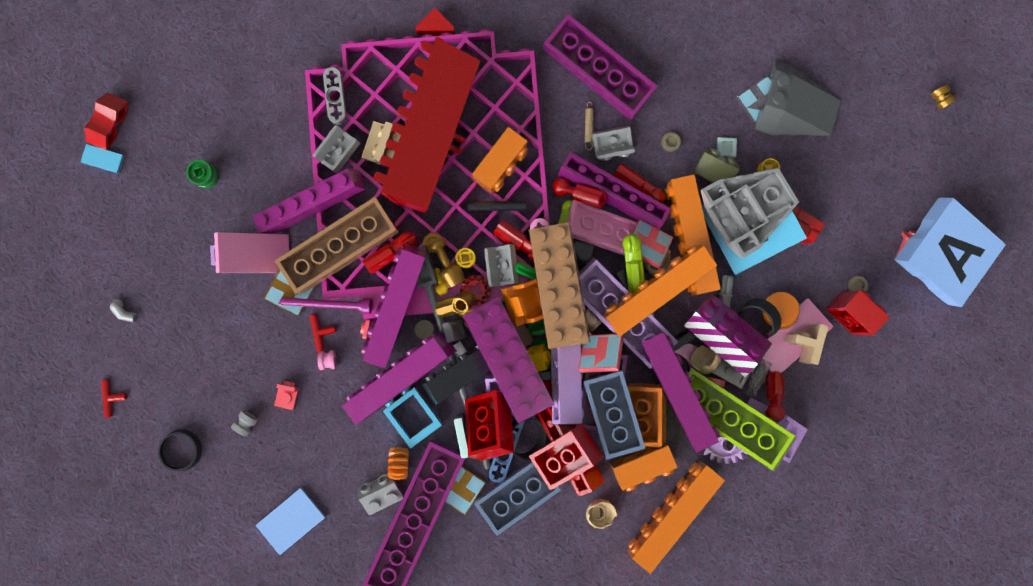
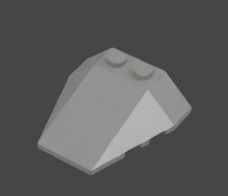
M779 168L720 179L701 190L706 213L724 243L741 259L760 249L766 239L799 203Z

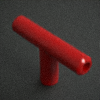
M317 314L310 315L316 349L317 352L324 351L322 336L336 333V327L333 325L320 328Z
M102 379L104 417L109 418L112 417L111 402L124 401L127 399V394H111L110 380Z

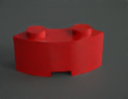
M108 92L101 98H98L95 102L93 116L84 128L86 142L107 151L118 135V124L125 120L128 101Z

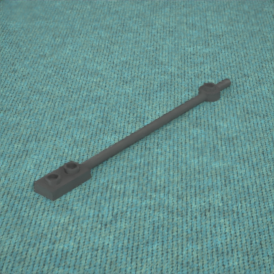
M425 245L419 247L427 252L416 283L418 289L422 287L426 289L441 334L444 332L442 324L445 322L441 316L437 315L435 310L437 297L432 285L438 283L427 246ZM455 353L448 358L452 364L458 362ZM466 386L459 390L464 408L465 399L469 398ZM490 459L482 461L484 469L491 468Z

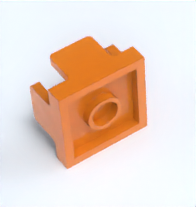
M528 279L501 289L510 320L514 327L544 319L537 279Z

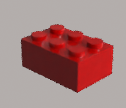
M864 290L841 292L826 308L853 335H874L890 318L886 314V310L881 305L875 304L871 300L872 297Z
M495 390L465 399L468 457L483 461L514 453L511 410L502 392Z
M582 423L529 456L550 490L593 467L604 458Z

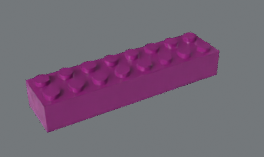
M433 439L429 442L362 586L407 585L466 459L461 458L460 452Z

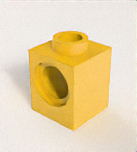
M545 344L526 347L537 372L547 370L551 362V353L546 349Z

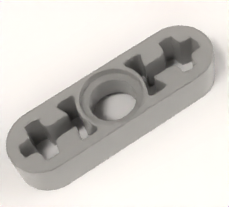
M330 67L323 74L327 114L332 123L340 125L347 118L343 79L338 69ZM331 73L338 76L334 78L336 86H333L332 81L328 78L331 77ZM334 91L340 93V98L337 101L330 100V94ZM334 106H337L339 113L342 114L338 120L332 116L336 114Z

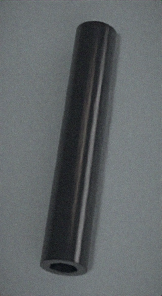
M526 201L468 202V211H526Z

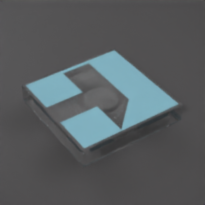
M766 76L736 97L754 125L758 113L764 107L771 83L769 76Z

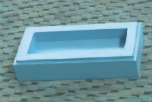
M86 144L81 163L119 174L125 156Z

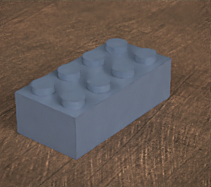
M620 369L618 372H610L583 380L606 460L645 449L623 371Z
M530 460L502 482L496 484L475 499L474 504L493 532L498 536L561 491V488L557 486L550 490Z

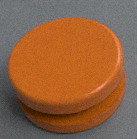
M776 292L767 297L766 300L772 303L780 313L781 327L779 330L792 327L797 322L800 313L797 299L786 292ZM762 311L765 322L772 327L769 316Z

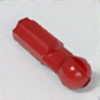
M621 163L614 173V177L663 204L665 201V193L662 189L656 188L647 182L645 178L625 164Z
M565 178L556 179L552 185V190L556 195L565 196L571 194L574 200L594 207L602 208L607 200L606 191L583 184H578L575 187Z
M502 220L493 234L507 244H515V249L525 252L530 261L534 263L532 245L527 240V236L505 220Z
M404 232L389 244L363 259L362 261L371 275L394 261L398 248H403L404 243L416 247L417 237L415 234Z
M779 371L769 372L766 376V398L770 405L766 409L765 414L776 423L781 422L786 414L781 406L785 399L784 377Z

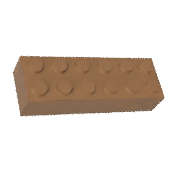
M374 197L275 260V263L294 293L302 295L390 239L399 231L380 201Z
M567 222L530 229L529 233L548 349L591 343L571 225Z

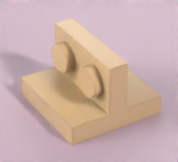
M373 121L361 157L362 159L380 164L381 156L393 158L395 151L385 146L387 139H392L398 142L401 135L391 130L392 123L385 122V124Z
M821 324L808 325L807 333L793 332V334H786L784 342L803 347L799 362L818 365L828 326Z

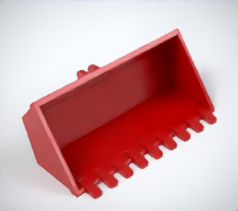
M436 36L434 44L426 40L422 41L421 49L430 55L428 60L417 57L415 60V65L424 71L422 77L415 73L410 74L409 81L418 86L416 93L410 90L404 91L403 98L412 102L411 108L407 109L403 106L398 108L397 114L406 118L405 125L393 123L391 127L393 132L401 135L398 142L387 139L385 144L387 148L395 151L392 159L387 156H381L380 164L389 167L387 175L376 172L374 175V180L383 184L380 193L395 205L423 213L428 210L448 151L456 154H461L462 152L460 148L451 145L453 140L459 143H465L466 138L456 134L455 131L480 60L444 42L438 36Z

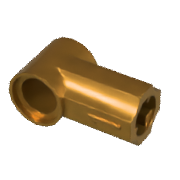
M465 290L459 295L438 300L435 303V310L437 315L442 318L454 314H465L476 303V297L471 291Z

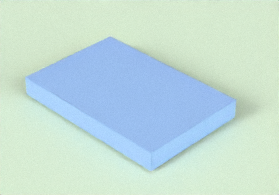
M301 487L256 524V527L278 554L281 555L326 516Z

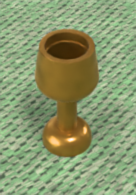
M441 238L427 245V248L430 251H436L444 267L440 270L439 276L446 287L450 288L463 282L465 278L461 266L457 263H450L443 249L446 240Z

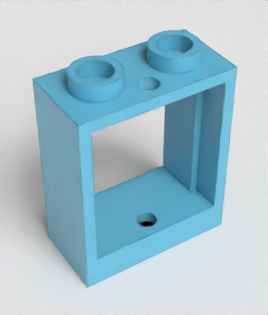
M417 387L405 389L401 392L402 397L396 401L393 398L385 404L387 408L383 410L410 449L443 425ZM414 395L433 422L411 438L392 413V410Z

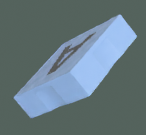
M938 198L924 217L919 229L909 238L894 260L910 274L922 280L928 289L946 304L962 307L1006 244L954 198Z

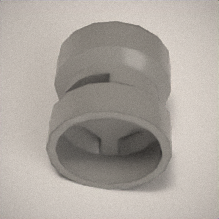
M241 410L238 415V421H235L231 428L238 434L248 437L251 432L250 427L257 423L258 418L245 410Z

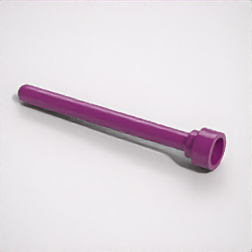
M300 298L280 299V304L286 306L358 309L362 314H371L373 308L371 298H363L359 302Z

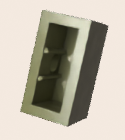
M705 148L694 168V173L712 182H716L720 179L736 177L740 167L735 159L731 157L725 158L720 155L719 151L710 148V150Z

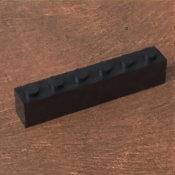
M525 324L515 327L524 347L534 342ZM477 345L474 346L475 351L472 353L465 352L457 357L459 359L458 362L454 364L449 362L441 368L443 371L436 375L434 372L424 378L426 382L422 386L434 404H439L490 370Z

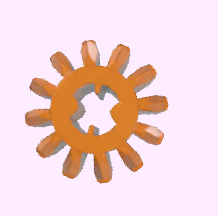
M396 447L389 450V478L394 480L406 479L409 462V451L407 448Z

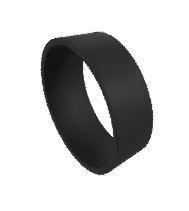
M754 298L747 301L738 314L744 320L743 311L746 308L754 307L764 311L772 323L770 335H763L767 339L776 334L781 327L779 311L772 303L764 299Z
M528 418L524 420H530L536 425L538 441L526 453H512L518 459L531 460L529 456L547 444L548 435L542 423L537 419ZM516 420L512 422L513 431L520 424Z
M175 430L162 439L158 447L160 462L164 467L172 471H187L193 468L199 462L202 455V445L199 438L188 430ZM171 435H184L194 445V458L185 468L175 469L168 465L163 457V444Z

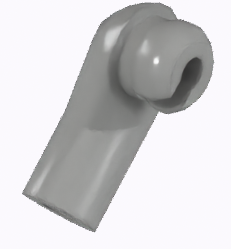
M113 300V303L110 304V310L119 320L135 322L137 314L125 311L122 308L123 302L121 300Z

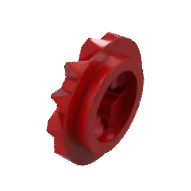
M480 275L467 277L460 287V293L465 290L472 292L468 286L476 287L480 283L479 290L483 295L475 294L476 303L473 306L484 304L491 295V287H489L488 280Z

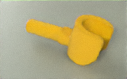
M436 268L435 273L440 285L436 286L435 290L440 296H443L448 292V288L439 276L440 269Z

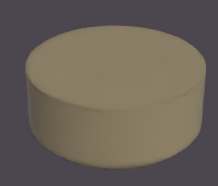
M674 132L666 133L661 140L663 149L668 152L676 151L681 144L679 135Z
M854 276L848 281L847 287L849 291H867L868 282L862 276Z
M421 320L415 326V333L419 338L426 339L428 336L433 335L434 326L428 320Z

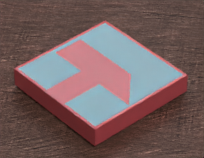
M639 219L633 233L641 238L642 259L644 262L659 269L673 237Z
M618 334L590 335L591 343L582 345L579 371L618 372L623 336Z

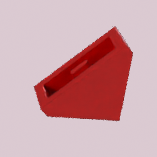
M436 8L416 25L417 35L431 34L433 36H441L442 33H452V35H455L454 26Z

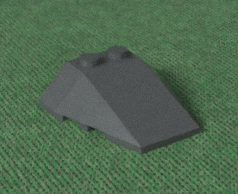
M774 60L769 74V78L772 80L764 107L758 113L754 130L771 136H831L841 100L792 65Z

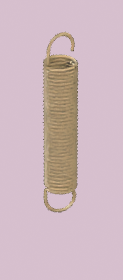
M587 108L585 110V143L591 142L593 147L594 109Z

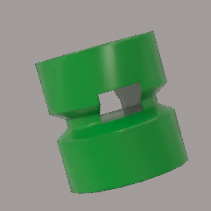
M195 160L187 167V178L195 185L202 188H212L218 182V170L204 160Z

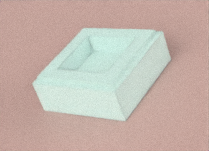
M717 138V151L721 153V156L736 158L737 138Z

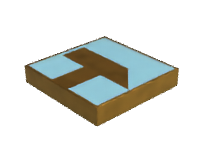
M279 269L263 299L299 316L304 306L281 305L280 299H308L314 287L302 295L295 294Z
M462 466L445 502L466 515L486 482Z

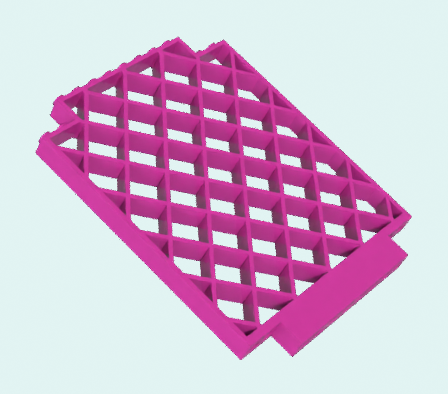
M488 29L480 30L478 33H471L470 31H462L460 34L452 35V33H442L438 37L443 39L444 42L448 44L459 43L456 48L464 51L467 47L486 63L474 77L469 94L471 93L490 111L474 130L459 120L458 126L469 134L465 143H462L459 147L462 150L461 154L474 139L488 151L492 149V146L478 134L496 114L512 127L517 134L524 137L538 149V158L525 173L516 167L514 173L520 177V180L502 199L495 192L491 194L473 180L472 173L457 161L461 154L454 153L451 156L447 153L446 159L448 161L443 165L437 183L452 165L456 166L474 182L456 203L435 187L434 192L450 204L452 208L434 229L416 215L413 209L402 207L405 211L394 225L398 230L411 215L431 233H436L441 238H444L439 234V231L458 211L478 228L462 248H469L482 232L497 245L504 246V243L486 229L500 211H493L481 225L465 212L461 205L478 186L496 201H509L522 184L526 182L542 195V206L530 220H527L518 211L509 212L525 224L520 231L523 234L542 212L544 220L549 224L534 50L520 49L518 52L503 50L496 54L494 31ZM426 34L420 38L405 36L403 39L397 40L395 38H385L384 41L368 39L362 43L348 41L346 44H341L343 67L331 65L329 68L334 67L338 69L341 75L344 76L342 78L344 89L353 80L371 95L353 117L346 112L349 122L342 129L343 131L350 134L355 127H358L369 136L370 131L359 122L377 101L396 116L392 124H402V122L405 124L406 118L398 115L397 110L381 98V96L398 77L402 78L417 91L418 86L411 83L409 77L403 71L419 52H422L429 58L430 54L421 49V44L425 40L434 44L436 36ZM491 41L492 57L487 56L472 42ZM412 47L397 66L377 51ZM365 51L350 69L349 53ZM373 55L392 70L375 92L356 77ZM530 60V64L517 79L496 63ZM311 67L310 70H305L314 185L323 181L320 170L323 164L313 157L314 152L319 147L318 138L322 141L325 139V137L317 132V121L327 110L326 97L313 82V78H322L324 71L328 69H322V67ZM491 68L511 84L510 88L495 105L475 89ZM530 73L533 93L522 85V82ZM516 89L534 103V111L521 126L500 110ZM314 91L324 99L317 108L315 107ZM338 91L332 92L330 100L335 101L340 93ZM409 102L405 108L410 109L412 102ZM534 119L537 140L525 131ZM349 158L347 162L354 167L353 170L360 171L363 176L379 188L372 198L376 197L380 200L383 197V194L380 193L382 185L363 170L369 161L361 159L356 164ZM538 165L541 187L529 177ZM343 200L352 210L356 209L349 201ZM329 208L316 214L318 233L327 228L324 214ZM390 238L375 247L366 257L382 248L388 241L392 242L394 239ZM446 240V245L457 254L459 250ZM516 254V260L518 262L527 264L523 259H521ZM456 255L450 261L451 264L457 263ZM362 256L358 258L361 261L360 265L344 283L340 282L333 275L322 281L323 299L325 300L352 297L371 298L373 301L372 313L363 314L364 319H374L379 301H384L380 298L385 286L348 289L366 268L362 261L365 258ZM474 264L472 267L488 280L487 271L484 272ZM379 270L375 272L386 283L390 284L391 281H388L383 273ZM518 274L519 283L530 279ZM329 279L340 287V290L330 291ZM439 282L432 284L437 301L459 295L462 282L448 288V292L443 296H440L435 290V287L440 285ZM416 283L404 316L433 313L425 287L418 289ZM480 283L476 287L468 286L474 295H483L479 290ZM512 285L491 287V295L488 301L480 306H472L469 310L477 309L498 297H503L501 289Z

